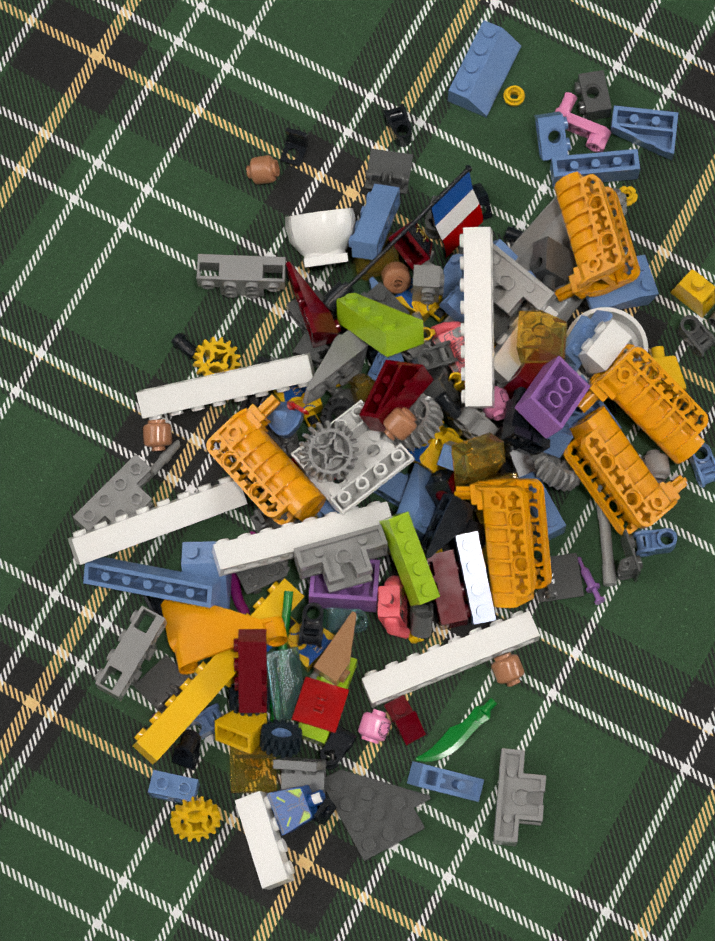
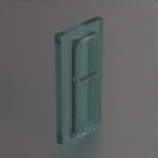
M297 646L267 653V674L274 720L292 719L303 686L299 649Z

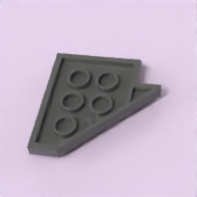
M341 769L326 777V793L337 807L336 812L364 862L425 829L415 808L431 800L429 795Z

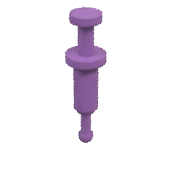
M577 557L581 567L580 573L587 585V593H593L596 599L594 601L595 605L603 603L605 598L601 597L598 592L600 584L594 581L589 569L584 566L582 558Z

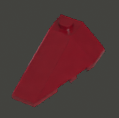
M286 262V272L313 348L332 343L338 333L341 332L338 320H333L331 312L291 262Z

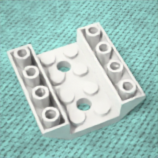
M362 400L358 401L334 420L339 423L338 429L342 425L347 426L344 433L348 431L353 432L349 440L357 439V443L352 444V447L359 448L358 452H353V456H357L358 460L351 459L350 463L354 464V469L346 467L349 472L347 476L340 472L341 476H345L343 482L339 484L334 483V474L332 482L327 481L326 476L323 481L318 480L319 473L317 476L311 477L310 474L313 469L310 471L304 470L308 462L301 464L299 461L305 458V455L298 454L299 450H304V446H300L291 453V456L304 474L324 494L331 506L343 515L415 460L401 443L395 446L384 432L368 428L359 416L365 404ZM330 432L320 435L314 444H323L326 437H329ZM336 435L337 448L345 452L342 439ZM328 445L329 448H319V450L327 453V457H329L328 454H338L330 449V445ZM372 449L380 450L376 456H370L369 452ZM312 450L314 462L321 467L320 454ZM334 458L331 465H328L327 470L337 467L343 458Z

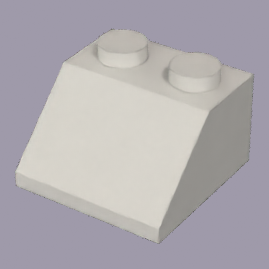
M614 320L600 322L594 329L595 335L591 339L588 338L581 346L582 351L578 357L586 373L589 375L606 371L632 338Z

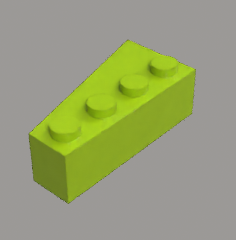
M349 293L337 299V320L339 324L384 356L389 357L424 344L423 320L357 293Z

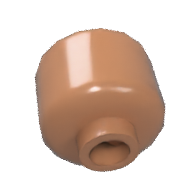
M270 155L252 158L250 166L246 168L248 178H252L253 182L257 185L273 183L280 174L278 161Z
M391 262L383 268L381 273L383 285L391 293L399 294L409 288L411 276L407 266L401 262Z
M406 407L402 409L395 408L383 421L386 428L384 433L393 441L396 438L401 441L406 440L416 429L417 424L415 421L417 418Z
M165 419L148 420V424L143 426L144 445L152 447V451H165V446L172 444L171 425L166 423Z
M507 652L495 657V662L492 663L491 667L499 684H507L508 687L520 683L519 678L524 675V669L518 655Z

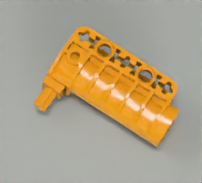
M577 171L559 179L554 189L577 267L573 268L574 274L568 276L570 283L556 290L555 295L558 297V301L562 302L574 295L581 299L586 296H602L636 280L640 275V266L616 191L610 187H604L601 179L594 174L583 176ZM613 210L617 212L615 218L612 213ZM623 247H627V248H628V252H627L626 255H625V252H624ZM627 262H628V265H629L631 268H633V269L631 270V274H630V275L627 274V272H628V267H627V265L625 264V263H627Z
M627 343L606 371L593 374L588 383L590 388L577 406L585 413L597 400L604 402L607 398L614 400L675 464H680L689 459L705 442L698 434L708 424L709 419L706 412L645 349ZM639 356H640V358H641V359H639V360H637V361H634V362L632 361L634 358H635V359H638ZM661 380L663 381L661 384L658 383L657 386H655L656 382ZM670 387L671 390L663 393L664 389L668 390V388ZM702 415V417L700 418L702 423H696L698 421V417Z
M271 394L259 407L252 404L248 409L245 408L233 415L208 439L206 448L259 509L282 526L286 523L294 522L296 519L303 522L307 518L314 517L323 507L326 497L267 433L269 430L266 426L271 422L267 417L281 404ZM214 442L220 443L218 450L214 449ZM230 456L236 459L234 463L229 459ZM239 468L244 472L243 475H240L237 472ZM261 487L264 492L260 493L257 488ZM269 500L272 505L268 506L265 501ZM288 512L286 514L287 520H279L284 513Z
M605 406L590 412L569 428L574 439L569 443L563 455L620 535H623L625 521L628 522L626 528L628 535L638 528L645 529L650 527L677 504V500L681 498L678 493L687 486V479L679 475L671 482L664 483L662 481L658 483ZM573 449H576V450H577L575 456H573V455L571 454V452L573 451ZM585 464L589 465L592 470L590 476L583 470ZM599 485L603 487L601 492L597 490ZM610 501L616 503V512H613L609 507Z
M502 478L477 481L470 484V486H456L455 496L461 499H471L472 505H477L478 510H483L493 606L498 608H516L534 599L535 589L545 588L552 581L545 495L541 481L534 478ZM533 486L537 491L533 493V491H529V487ZM531 506H535L538 509L537 518L530 514ZM536 530L540 533V537L537 538L536 535H533V531ZM535 550L541 552L542 562H538L534 558ZM541 575V577H544V581L541 582L540 579H537V576Z

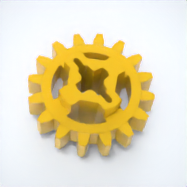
M211 337L210 342L206 339L203 340L202 346L198 345L196 348L198 353L193 355V358L197 360L193 363V367H199L196 374L202 373L204 376L238 369L241 364L236 361L241 356L235 355L237 347L231 348L230 340L227 343H223V337L216 341L215 337ZM204 352H205V357L207 358V360H206L205 363L203 362ZM221 358H222V360H221L220 362L217 361V362L211 363V362L213 361V359H214V360H217V359H221ZM230 358V368L228 369L227 360Z
M193 796L190 802L183 799V805L176 804V811H171V827L174 834H179L181 840L187 837L188 842H191L193 838L200 842L203 836L209 839L208 834H215L216 828L221 826V815L218 805H213L211 799L204 802L202 796L199 800H195Z

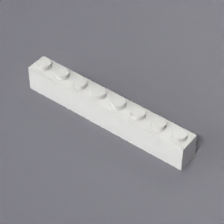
M491 227L463 228V234H460V247H464V256H460V269L464 270V278L460 279V290L464 292V301L460 302L461 314H464V323H461V336H465V345H461V358L465 359V367L461 368V380L465 381V390L461 391V400L468 409L495 408L493 230Z
M306 353L138 391L136 395L142 419L149 417V420H157L162 418V414L170 413L171 416L183 414V410L191 408L192 411L205 409L204 405L212 403L213 407L226 404L225 400L229 399L239 402L246 400L247 395L255 394L256 397L268 395V391L277 389V393L290 390L289 386L298 384L299 388L307 387L315 371L311 354Z
M231 476L219 479V484L211 486L208 483L199 486V491L182 492L177 495L178 499L172 501L169 498L156 502V507L149 509L148 506L136 509V514L128 516L127 513L114 517L115 521L109 524L106 521L93 525L94 529L87 532L85 528L72 533L73 537L68 538L76 564H85L246 505L247 501L244 492Z
M380 501L369 503L367 507L359 508L355 506L345 515L330 512L322 518L310 517L303 520L302 523L294 524L290 522L282 525L281 528H265L257 534L245 533L238 536L237 539L229 540L225 538L218 540L216 544H213L212 553L219 577L294 558V548L379 525V521L390 517L391 513L387 502L380 503Z
M518 611L512 614L508 620L502 621V619H498L490 623L488 628L483 630L481 627L473 629L469 632L468 636L463 638L461 636L453 637L448 640L446 645L441 647L439 644L431 646L427 649L428 652L421 655L414 653L406 657V661L401 663L394 661L387 664L384 670L379 672L372 670L365 673V677L362 678V685L371 707H376L403 694H408L492 660L501 654L539 641L540 634L530 611L525 613Z

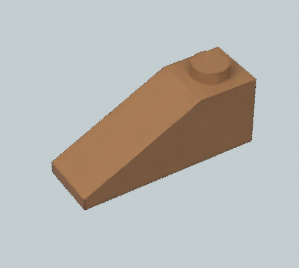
M353 611L314 665V672L335 686L340 681L344 683L351 673L349 668L356 626V613Z

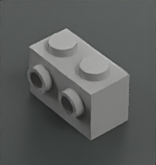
M414 265L412 301H420L428 305L439 302V295H443L445 277V274H440L441 266Z

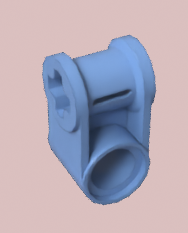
M705 443L699 449V451L705 454V459H698L695 454L689 458L695 478L701 488L715 481V458L711 448Z
M670 528L641 530L633 533V538L636 539L637 551L635 553L636 556L639 555L640 557L672 552L677 543L676 532ZM662 537H669L672 539V543L665 545L660 539Z
M219 704L211 705L203 710L186 729L193 725L200 726L201 731L198 734H200L202 739L214 734V721L222 717L219 711Z

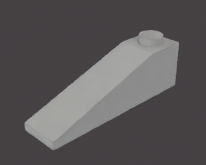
M349 330L342 335H337L308 384L303 403L307 405L322 397L326 390L332 392L336 389V385L344 386L362 372L368 344Z

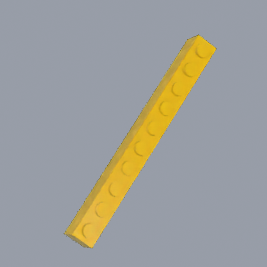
M284 578L280 583L276 581L267 590L270 594L266 599L261 597L253 605L256 610L251 615L248 613L245 615L257 619L282 617L284 591H293L292 610L305 596ZM234 648L211 656L212 658L207 664L203 661L194 671L197 675L192 680L188 677L179 687L182 690L177 697L173 694L164 704L167 708L162 713L157 711L149 720L152 725L147 730L143 727L134 738L137 741L133 747L152 765L158 761L237 673L234 672V658H238V652H234Z

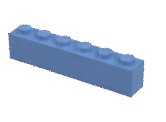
M101 557L85 563L83 583L211 608L220 601L222 580Z

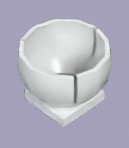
M353 208L285 217V229L289 242L304 256V268L348 262L346 250L349 246L350 235L355 233L356 223Z

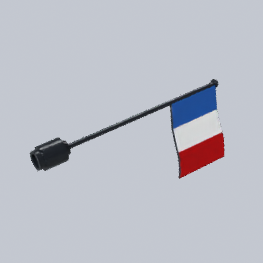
M466 165L465 169L349 284L346 281L343 284L338 281L324 295L323 303L335 313L337 311V299L354 291L352 286L429 210H431L433 224L443 244L444 257L447 258L460 245V234H463V228L478 227L483 222L482 209L472 187L470 177L472 167Z

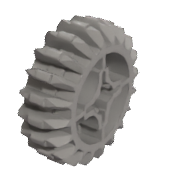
M424 393L409 408L417 418L415 421L417 424L416 429L406 440L401 441L397 438L394 441L391 440L395 446L401 443L406 449L411 451L415 447L420 449L422 444L428 445V441L431 438L435 439L434 434L440 432L439 427L443 425L442 419L444 418L441 407L434 398Z
M326 420L324 428L320 422H317V430L313 427L308 428L311 435L303 433V438L307 439L306 443L299 442L300 446L305 447L304 450L298 451L299 455H305V458L299 460L300 463L308 462L304 470L310 471L313 469L310 474L311 477H315L319 473L318 480L323 481L326 476L327 481L332 482L333 474L337 480H340V472L346 476L349 474L346 467L354 469V464L350 463L351 459L358 460L357 456H353V452H358L359 448L352 447V444L357 443V439L349 440L353 432L348 431L344 433L347 428L346 425H342L338 429L339 423L337 421H334L331 426L330 421ZM330 432L329 437H326L323 444H314L320 435ZM336 435L342 439L345 452L337 448ZM328 445H330V449L338 454H328L329 457H327V453L319 450V448H329ZM312 450L320 454L321 467L314 462ZM334 458H343L337 467L327 470L328 465H331Z
M530 452L536 468L533 472L536 474V477L542 480V483L545 482L549 487L553 486L556 490L561 489L564 492L566 490L571 491L580 484L581 480L563 454L558 458L545 452H541L538 455Z

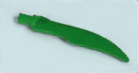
M490 698L484 705L474 707L471 714L462 723L450 727L431 749L416 757V761H438L457 751L481 724L490 719V711L497 703Z

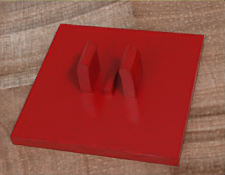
M305 677L292 720L336 733L349 690Z

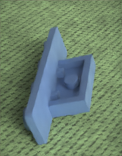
M596 310L591 319L588 316L582 315L559 349V352L565 357L564 361L576 372L582 364L578 357L582 351V344L588 338L591 339L595 335L594 329L600 322L611 320L613 317L611 312Z

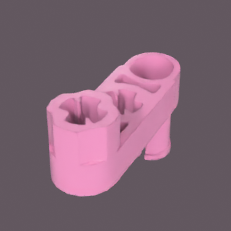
M566 92L560 106L555 110V112L560 111L563 117H567L568 129L566 130L587 138L588 140L585 145L591 151L596 153L603 152L611 131L605 126L572 114L571 111L577 101V96Z

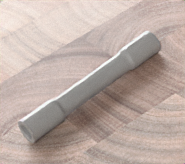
M596 503L603 562V585L610 587L617 585L610 521Z

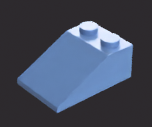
M636 256L640 266V275L636 280L602 296H586L590 310L600 307L620 310L649 305L659 292L646 256ZM627 262V263H625V264L627 265V267H628V272H627V274L630 275V274H631V270H632L633 268H631V267L628 265V262Z
M415 463L397 514L409 512L421 543L436 511V506L426 489V485L433 473L420 464Z
M217 541L183 542L182 572L221 579L220 601L215 605L230 610L232 574L219 577L212 553L213 544H216Z

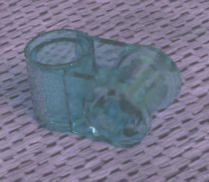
M326 608L325 629L333 634H337L353 611L356 613V617L359 616L362 620L359 622V625L355 626V633H361L368 627L367 615L361 609Z

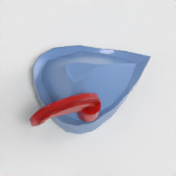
M294 401L280 402L281 404L267 417L271 421L268 424L269 427L279 437H291L299 429L304 414L309 415L306 409L297 405Z

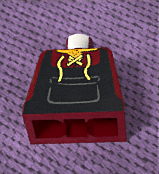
M409 222L408 224L400 228L398 231H396L394 234L389 236L388 240L391 242L411 222ZM417 223L394 245L412 270H414V265H422L431 258L432 242Z

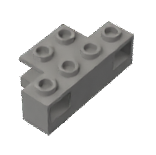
M493 243L494 304L512 317L526 300L543 314L556 298L555 293Z
M198 254L197 284L204 289L220 287L221 295L229 298H235L237 295L252 299L259 298V296H264V289L271 292H277L280 289L285 290L286 257ZM201 270L219 271V276H201ZM265 272L283 273L282 279L265 278Z
M135 454L73 516L75 523L81 529L85 528L87 532L94 529L93 525L106 521L109 524L114 522V517L125 513L131 516L136 514V509L148 506L149 509L153 508L152 498L141 489L154 476L152 468Z
M379 524L294 548V561L300 579L323 574L328 592L332 593L372 581L371 574L373 569L370 560L386 556L388 543L382 526Z
M141 606L139 611L135 610L133 612L129 628L121 632L118 638L120 643L116 649H112L106 659L108 663L104 669L100 668L95 676L96 687L119 701H122L130 685L134 686L142 675V672L139 670L142 669L141 665L144 659L150 662L157 650L156 642L167 625L164 617L144 606ZM145 614L154 619L147 633L137 629ZM117 670L122 672L113 690L103 686L110 673L115 675Z
M505 748L501 750L493 844L516 846L519 824L541 826L543 821V794L545 793L546 775L523 773L525 750Z

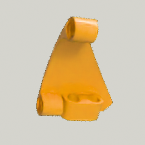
M164 599L161 604L163 617L167 622L165 628L168 642L176 655L179 673L183 675L195 673V669L199 666L198 661L233 649L234 638H238L239 629H266L267 645L272 647L282 646L288 641L282 617L257 619L216 605L208 608Z

